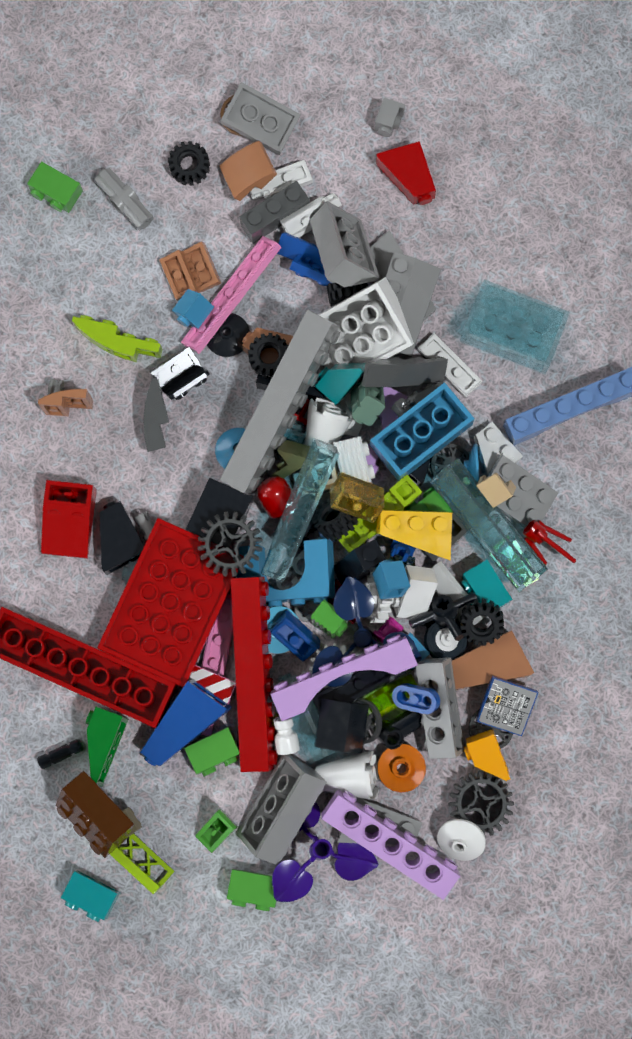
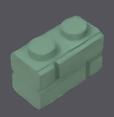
M362 376L358 385L350 393L352 418L359 424L372 426L378 418L377 415H380L385 408L384 387L362 386Z

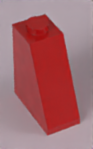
M420 141L376 154L378 168L413 205L418 203L426 205L432 202V199H435L436 189Z

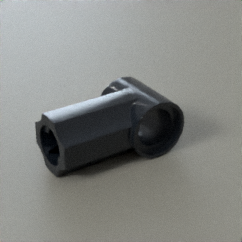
M407 710L391 721L382 720V729L377 739L388 749H397L402 745L404 737L422 726L421 715Z

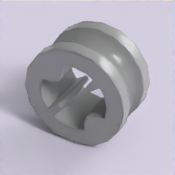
M55 379L50 380L48 395L64 391L63 380L56 382Z

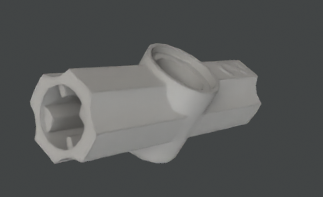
M110 168L103 169L95 178V182L108 195L110 202L119 213H124L139 231L145 229L154 219L153 215L139 201V197L128 184L125 185Z

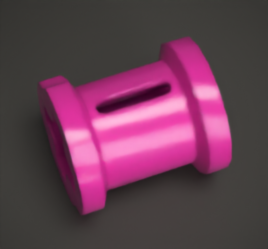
M389 616V619L386 620L378 631H373V635L383 643L384 638L388 634L401 632L404 628L394 618Z

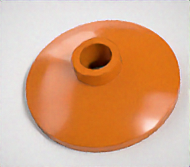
M402 744L397 749L391 750L387 748L380 756L378 761L379 778L392 791L400 793L412 791L421 784L425 777V760L422 754L413 746ZM399 764H404L406 766V771L404 773H399L397 771V766Z

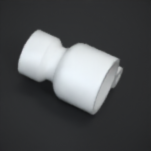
M280 717L273 719L275 729L278 730V733L274 736L276 753L278 755H288L298 752L300 750L297 733L292 730L294 726L293 718L291 717L284 721H281Z

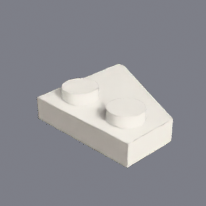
M493 422L473 438L474 442L478 444L481 465H484L487 475L499 455H504L514 463H517L523 457Z

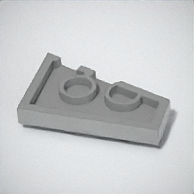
M357 798L356 801L363 806L368 804L377 811L376 815L382 819H385V817L391 819L397 824V829L403 833L408 831L417 838L422 822ZM349 811L346 818L354 820L358 814L355 811ZM373 824L365 828V831L368 833H375L378 830V827ZM340 832L337 840L338 843H357ZM390 838L385 844L397 845L398 840Z

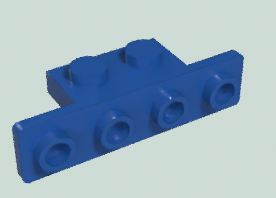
M283 232L279 240L281 249L277 254L293 260L290 270L295 271L301 277L314 279L322 286H328L331 282L325 277L317 246Z

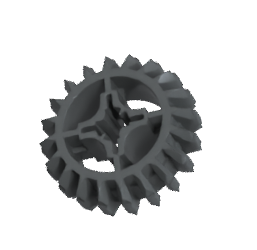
M224 512V520H221L217 514L215 515L216 524H213L211 520L207 521V524L211 527L210 530L202 527L201 531L207 535L206 537H198L200 542H205V545L198 546V550L206 551V553L200 556L202 560L210 558L206 563L208 568L213 564L216 565L213 570L214 573L217 574L220 568H223L222 574L227 576L228 569H231L232 576L235 577L237 576V568H240L242 574H245L244 565L247 564L251 569L254 567L250 562L251 558L259 561V556L255 555L254 552H262L263 548L256 546V543L263 542L262 537H254L260 533L259 528L251 530L255 524L253 520L247 525L245 524L247 520L246 515H243L239 521L237 512L233 513L232 519H229L228 512ZM226 526H239L246 533L236 536L231 535ZM217 530H220L222 541L215 548L211 549L212 537ZM225 533L232 541H237V545L234 544L236 555H234L229 547L224 548V544H227L225 542L227 540ZM250 539L249 551L241 559L239 547L246 540ZM229 553L232 555L235 563H223L214 556Z
M478 771V779H475L474 774L470 772L468 773L470 781L467 782L464 777H461L460 781L463 786L453 785L459 792L458 794L453 792L449 794L450 797L456 798V802L448 803L450 807L456 806V811L450 812V816L458 814V819L468 820L464 814L476 811L484 822L483 825H476L483 831L484 835L485 829H487L489 835L492 836L494 835L492 827L495 826L498 831H502L503 829L499 822L509 823L508 819L504 818V815H513V812L506 810L507 806H513L514 802H507L506 797H510L513 794L512 792L504 794L503 790L508 787V784L504 783L499 786L498 783L501 778L496 777L494 781H491L492 774L487 773L486 779H484L483 772ZM478 783L491 786L498 794L491 797L485 796ZM471 786L473 800L471 803L461 806L463 794ZM478 796L481 800H493L487 803L484 812L481 808H469L475 805V802H478L476 800ZM500 801V811L497 817L491 821L489 809L491 805Z

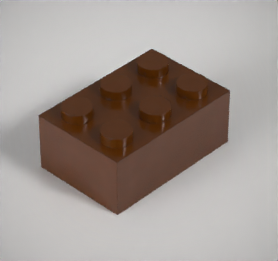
M85 771L81 772L62 788L55 805L59 815L64 819H68L74 825L75 832L81 837L84 836L90 842L91 849L96 854H101L104 858L110 855L127 839L134 826V823Z

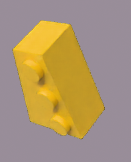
M377 509V534L451 561L452 512Z

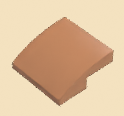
M260 141L237 151L219 166L234 199L241 201L253 188L258 187L262 189L277 175Z
M202 241L184 251L177 250L159 259L177 301L181 299L187 289L201 293L221 284L208 249Z
M70 389L44 396L38 399V405L46 415L69 417L70 408L93 409V399L87 389Z

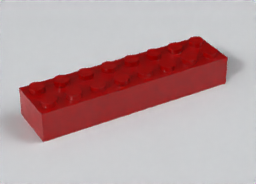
M1 607L0 659L155 729L157 728L178 686L175 683L7 608Z

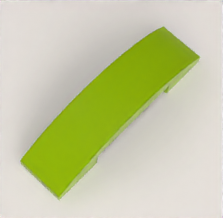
M406 474L383 497L359 516V519H357L358 524L353 525L355 528L353 531H348L349 535L345 537L343 534L342 539L338 541L349 553L353 549L364 545L377 534V509L405 510L423 492Z

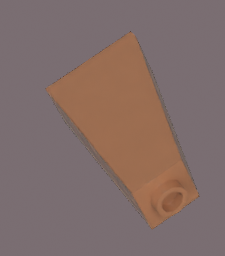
M512 630L500 636L498 640L494 639V643L490 644L488 642L486 646H480L452 661L456 690L488 685L492 675L509 681L529 677L534 674Z

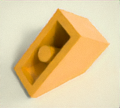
M493 729L466 738L467 746L463 748L468 761L473 760L475 767L505 781L510 780V773Z

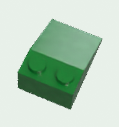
M95 707L94 711L90 710L86 719V724H88L87 740L90 777L99 787H103L129 719Z

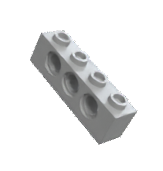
M451 657L424 659L418 662V666L415 667V679L418 681V686L431 688L438 693L440 697L439 707L441 708V713L436 710L431 714H422L421 724L425 728L426 735L425 749L428 751L429 759L456 758L464 752L452 660ZM431 680L437 683L438 689L432 686ZM427 697V701L432 703L431 699ZM438 727L444 731V736L439 733Z

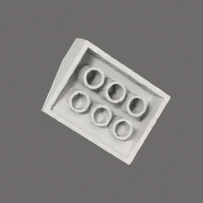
M386 277L318 314L340 326L338 330L340 336L334 345L331 344L327 351L329 357L324 366L329 369L335 364L369 363L388 359L414 344L398 298Z

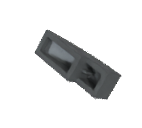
M158 377L152 378L145 402L144 437L147 452L166 448L161 424L169 423V418Z

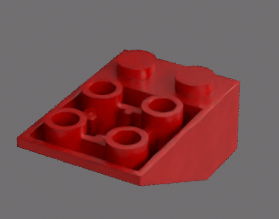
M46 480L43 500L41 554L88 559L97 489L94 485Z

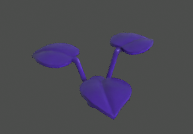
M315 801L310 814L306 817L299 830L300 832L303 829V832L313 840L309 848L311 857L301 867L295 860L282 861L275 867L272 874L274 899L278 902H292L304 897L313 885V877L305 869L315 860L320 861L328 858L330 855L333 858H337L334 864L335 871L341 878L348 881L364 877L378 867V861L372 852L358 843H339L336 854L328 840H318L317 836L309 832L307 828L314 827L320 818V808Z

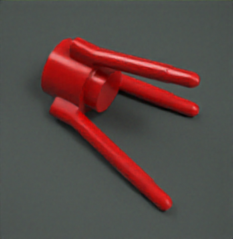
M532 520L524 528L523 535L526 537L523 540L531 547L543 565H547V561L534 544H541L543 541L572 563L576 562L574 557L547 537V532L567 542L572 541L570 537L545 525L540 520Z

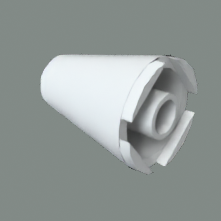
M316 398L315 402L313 399H310L305 445L317 448L319 451L310 464L314 465L328 460L334 450L333 443L340 441L353 420L351 409L347 407L346 411L340 409L341 404L335 405L328 399Z
M366 751L316 766L315 771L327 782L323 791L335 793L339 789L344 793L346 790L357 798L376 800L379 787H375L376 780H379L377 757L373 755L374 751Z

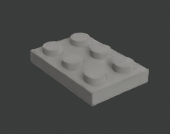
M241 82L220 123L254 142H262L265 148L280 155L301 114Z
M499 455L487 477L498 473L504 483L511 480L516 489L511 498L495 508L524 528L532 520L542 521L558 492L504 455ZM479 490L476 495L489 503Z

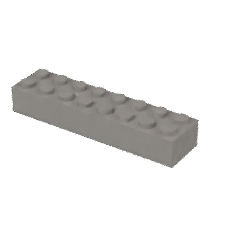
M309 310L306 311L220 481L245 494L254 493L265 480L262 477L266 469L270 470L275 462L273 456L286 440L284 436L288 428L291 429L297 419L295 413L298 407L302 408L307 400L308 395H306L309 386L313 387L319 375L316 373L320 365L324 366L329 357L327 351L330 345H334L340 336L338 331L340 326Z

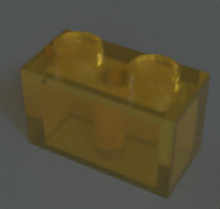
M342 472L330 489V508L371 523L376 521L385 507L384 488Z

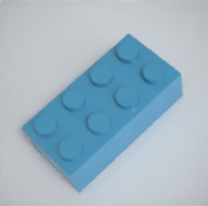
M444 382L370 440V447L394 477L400 481L406 474L412 473L470 428L475 418Z

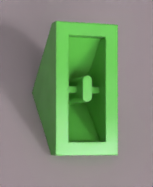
M219 809L195 837L213 853L239 826L222 809Z

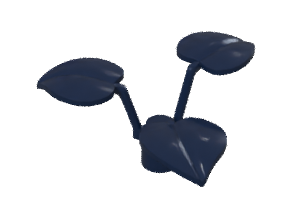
M349 576L345 579L337 591L333 603L334 610L340 618L347 621L356 618L358 628L354 632V642L344 654H342V651L337 646H328L320 651L314 661L312 674L319 672V667L332 662L333 665L341 663V658L349 655L356 646L365 648L370 644H377L378 647L382 646L373 639L371 629L363 626L360 617H369L373 613L374 598L368 588L353 577ZM393 632L384 638L383 645L387 644L386 639L398 634L401 637L406 636L416 662L418 663L422 660V656L414 641L407 634ZM352 673L342 675L329 682L326 686L336 687L344 685L350 680Z

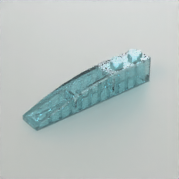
M314 438L281 516L261 572L262 575L284 582L339 457L336 446Z

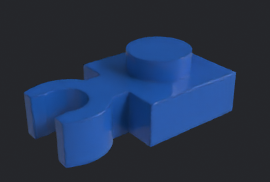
M393 540L390 555L392 557L395 554L401 555L403 557L402 561L406 562L409 556H413L416 548Z

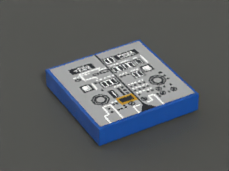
M492 675L476 721L522 736L539 692Z

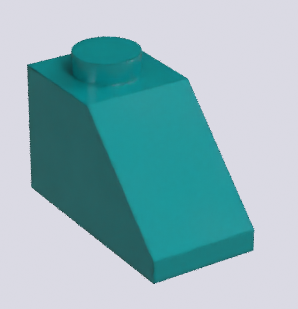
M366 363L335 364L330 369L325 367L318 375L320 381L315 387L337 405L363 376Z

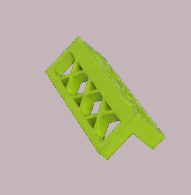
M135 834L129 837V847H118L110 854L152 894H155L175 872ZM133 840H134L139 846H133ZM130 849V856L124 850ZM133 849H143L146 851L147 863H137L134 861ZM150 856H151L156 862L150 863ZM151 865H161L167 871L159 882L151 876ZM141 866H147L148 873Z

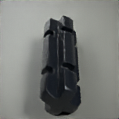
M79 739L69 742V745L65 744L50 751L48 755L43 754L39 756L37 761L40 768L45 769L51 766V763L56 764L71 757L73 753L82 752L84 748Z

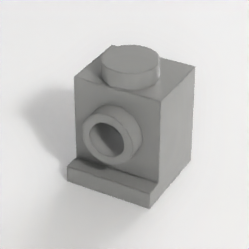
M384 98L375 120V131H378L384 137L392 136L393 130H398L401 119L405 113V104Z

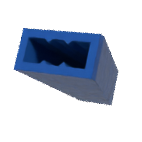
M194 679L187 681L140 753L145 756V761L153 766L165 764L226 714L232 706Z

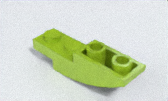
M80 315V318L73 316L72 318L74 326L84 337L112 355L133 362H137L138 354L161 358L163 349L161 344L155 339H136V336L128 333H123L121 336L118 325L110 320L98 322L86 315Z

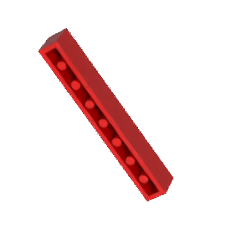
M265 577L231 578L240 772H269L275 768L278 760L273 745L274 736L276 735L275 726H272L275 705L274 702H271V691L274 690V682L270 678V668H272L273 660L268 648V644L271 643V631L267 629V620L270 619V608L266 606L269 586L268 582H265Z

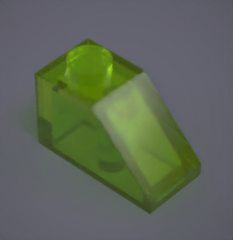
M410 674L379 689L365 699L374 703L381 717L399 708L392 699L393 690L397 686L404 683L417 684ZM405 692L406 697L410 698L409 693Z

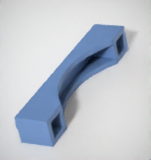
M632 367L505 419L503 427L509 441L515 446L574 417L632 397Z

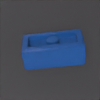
M289 610L285 611L270 629L271 634L302 662L320 648V639Z

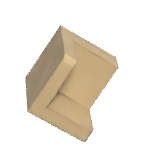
M494 473L489 477L481 476L476 485L493 508L511 498L516 489L511 480L504 483L498 473Z

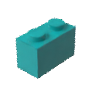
M488 560L463 573L462 587L467 594L474 592L479 603H482V599H486L487 603L491 600L494 602V606L498 604L502 608L513 600Z
M77 870L72 874L61 899L66 901L64 905L76 911L81 908L87 912V917L99 922L100 919L106 920L120 892Z

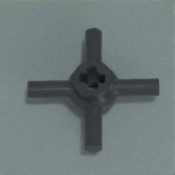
M435 590L429 611L410 619L409 624L413 629L433 620L440 626H447L455 641H459L464 635L454 619L457 616L458 609L467 606L469 602L474 603V600L477 599L476 594L473 592L453 601L451 597L439 595L437 590Z

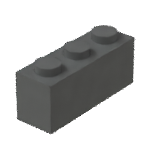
M295 181L239 216L240 225L254 244L262 236L265 237L281 227L280 220L309 204V197L298 181Z

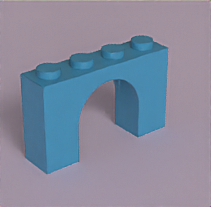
M328 539L304 541V573L300 581L289 589L276 590L269 583L266 575L264 547H262V552H254L260 559L256 561L251 558L250 562L254 565L252 569L246 564L243 566L246 573L242 574L240 569L237 573V578L265 577V582L267 581L269 586V594L266 596V604L269 607L282 606V603L291 602L293 606L305 605V601L314 600V604H320L323 599L328 602V599L335 598L333 542ZM250 545L240 546L239 554L245 557Z

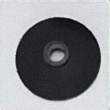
M231 313L208 342V348L216 355L222 357L238 355L243 351L242 340L250 331L248 324L241 316ZM225 329H229L231 331L230 335L228 336L223 335L222 332Z

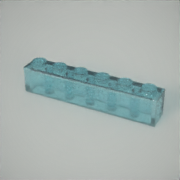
M459 459L445 466L429 481L518 592H521L548 570L546 565L498 506L493 508L476 486L478 483Z

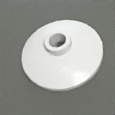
M452 819L445 822L440 827L437 835L438 844L442 851L456 860L469 861L476 859L483 853L486 845L483 831L476 824L464 819Z

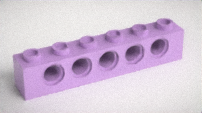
M337 789L321 813L322 820L444 900L460 878L459 870L457 869L458 865L449 858L444 860L437 855L438 852L433 847L427 844L423 846L418 843V839L408 831L403 833L397 829V824L387 817L382 819L376 815L377 811L368 804L363 806L356 801L357 798L352 793L346 790L343 793ZM349 811H355L358 816L354 820H348L345 818V814ZM373 824L378 827V830L375 833H368L365 831V828ZM390 838L398 840V844L394 847H389L385 843ZM412 851L419 854L414 860L406 858V855ZM430 865L439 867L435 873L426 872L427 867Z

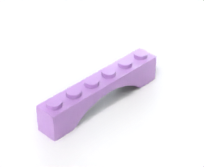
M400 634L386 639L387 644L379 647L377 644H373L364 648L365 653L358 656L355 653L346 655L341 658V663L333 665L330 662L320 666L319 672L310 674L308 671L298 675L295 682L288 684L287 681H283L274 685L275 690L271 691V697L281 721L304 713L310 701L319 690L342 675L363 670L384 671L396 675L418 666L406 636L401 637Z

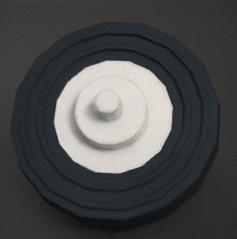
M434 622L425 633L424 645L432 658L451 657L453 661L464 653L467 646V636L459 641H455L447 626H440ZM456 622V624L458 625L459 629L461 630L460 624Z

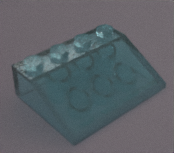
M484 279L461 334L460 342L546 375L570 312Z

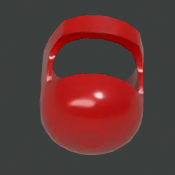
M269 477L257 489V497L270 518L285 515L298 503L297 497L283 477Z

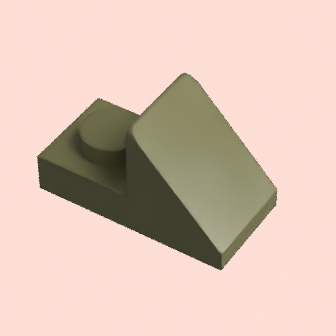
M290 440L284 441L277 449L283 459L276 464L278 468L272 476L287 477L310 463L319 451L311 446Z

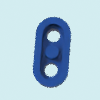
M404 683L397 686L392 693L395 705L404 710L431 714L440 706V697L431 688ZM405 692L409 693L410 698L406 697ZM427 697L431 699L432 703L427 701Z

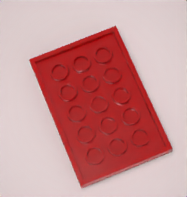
M157 518L97 649L184 687L193 672L231 589V578H236V576H232L231 569H228L227 576H223V568H220L217 574L214 573L215 564L210 568L206 566L210 558L202 560L200 557L206 551L198 550V546L205 545V542L198 540V535ZM211 542V549L215 548L218 544ZM229 553L214 556L220 562L235 563L232 555Z

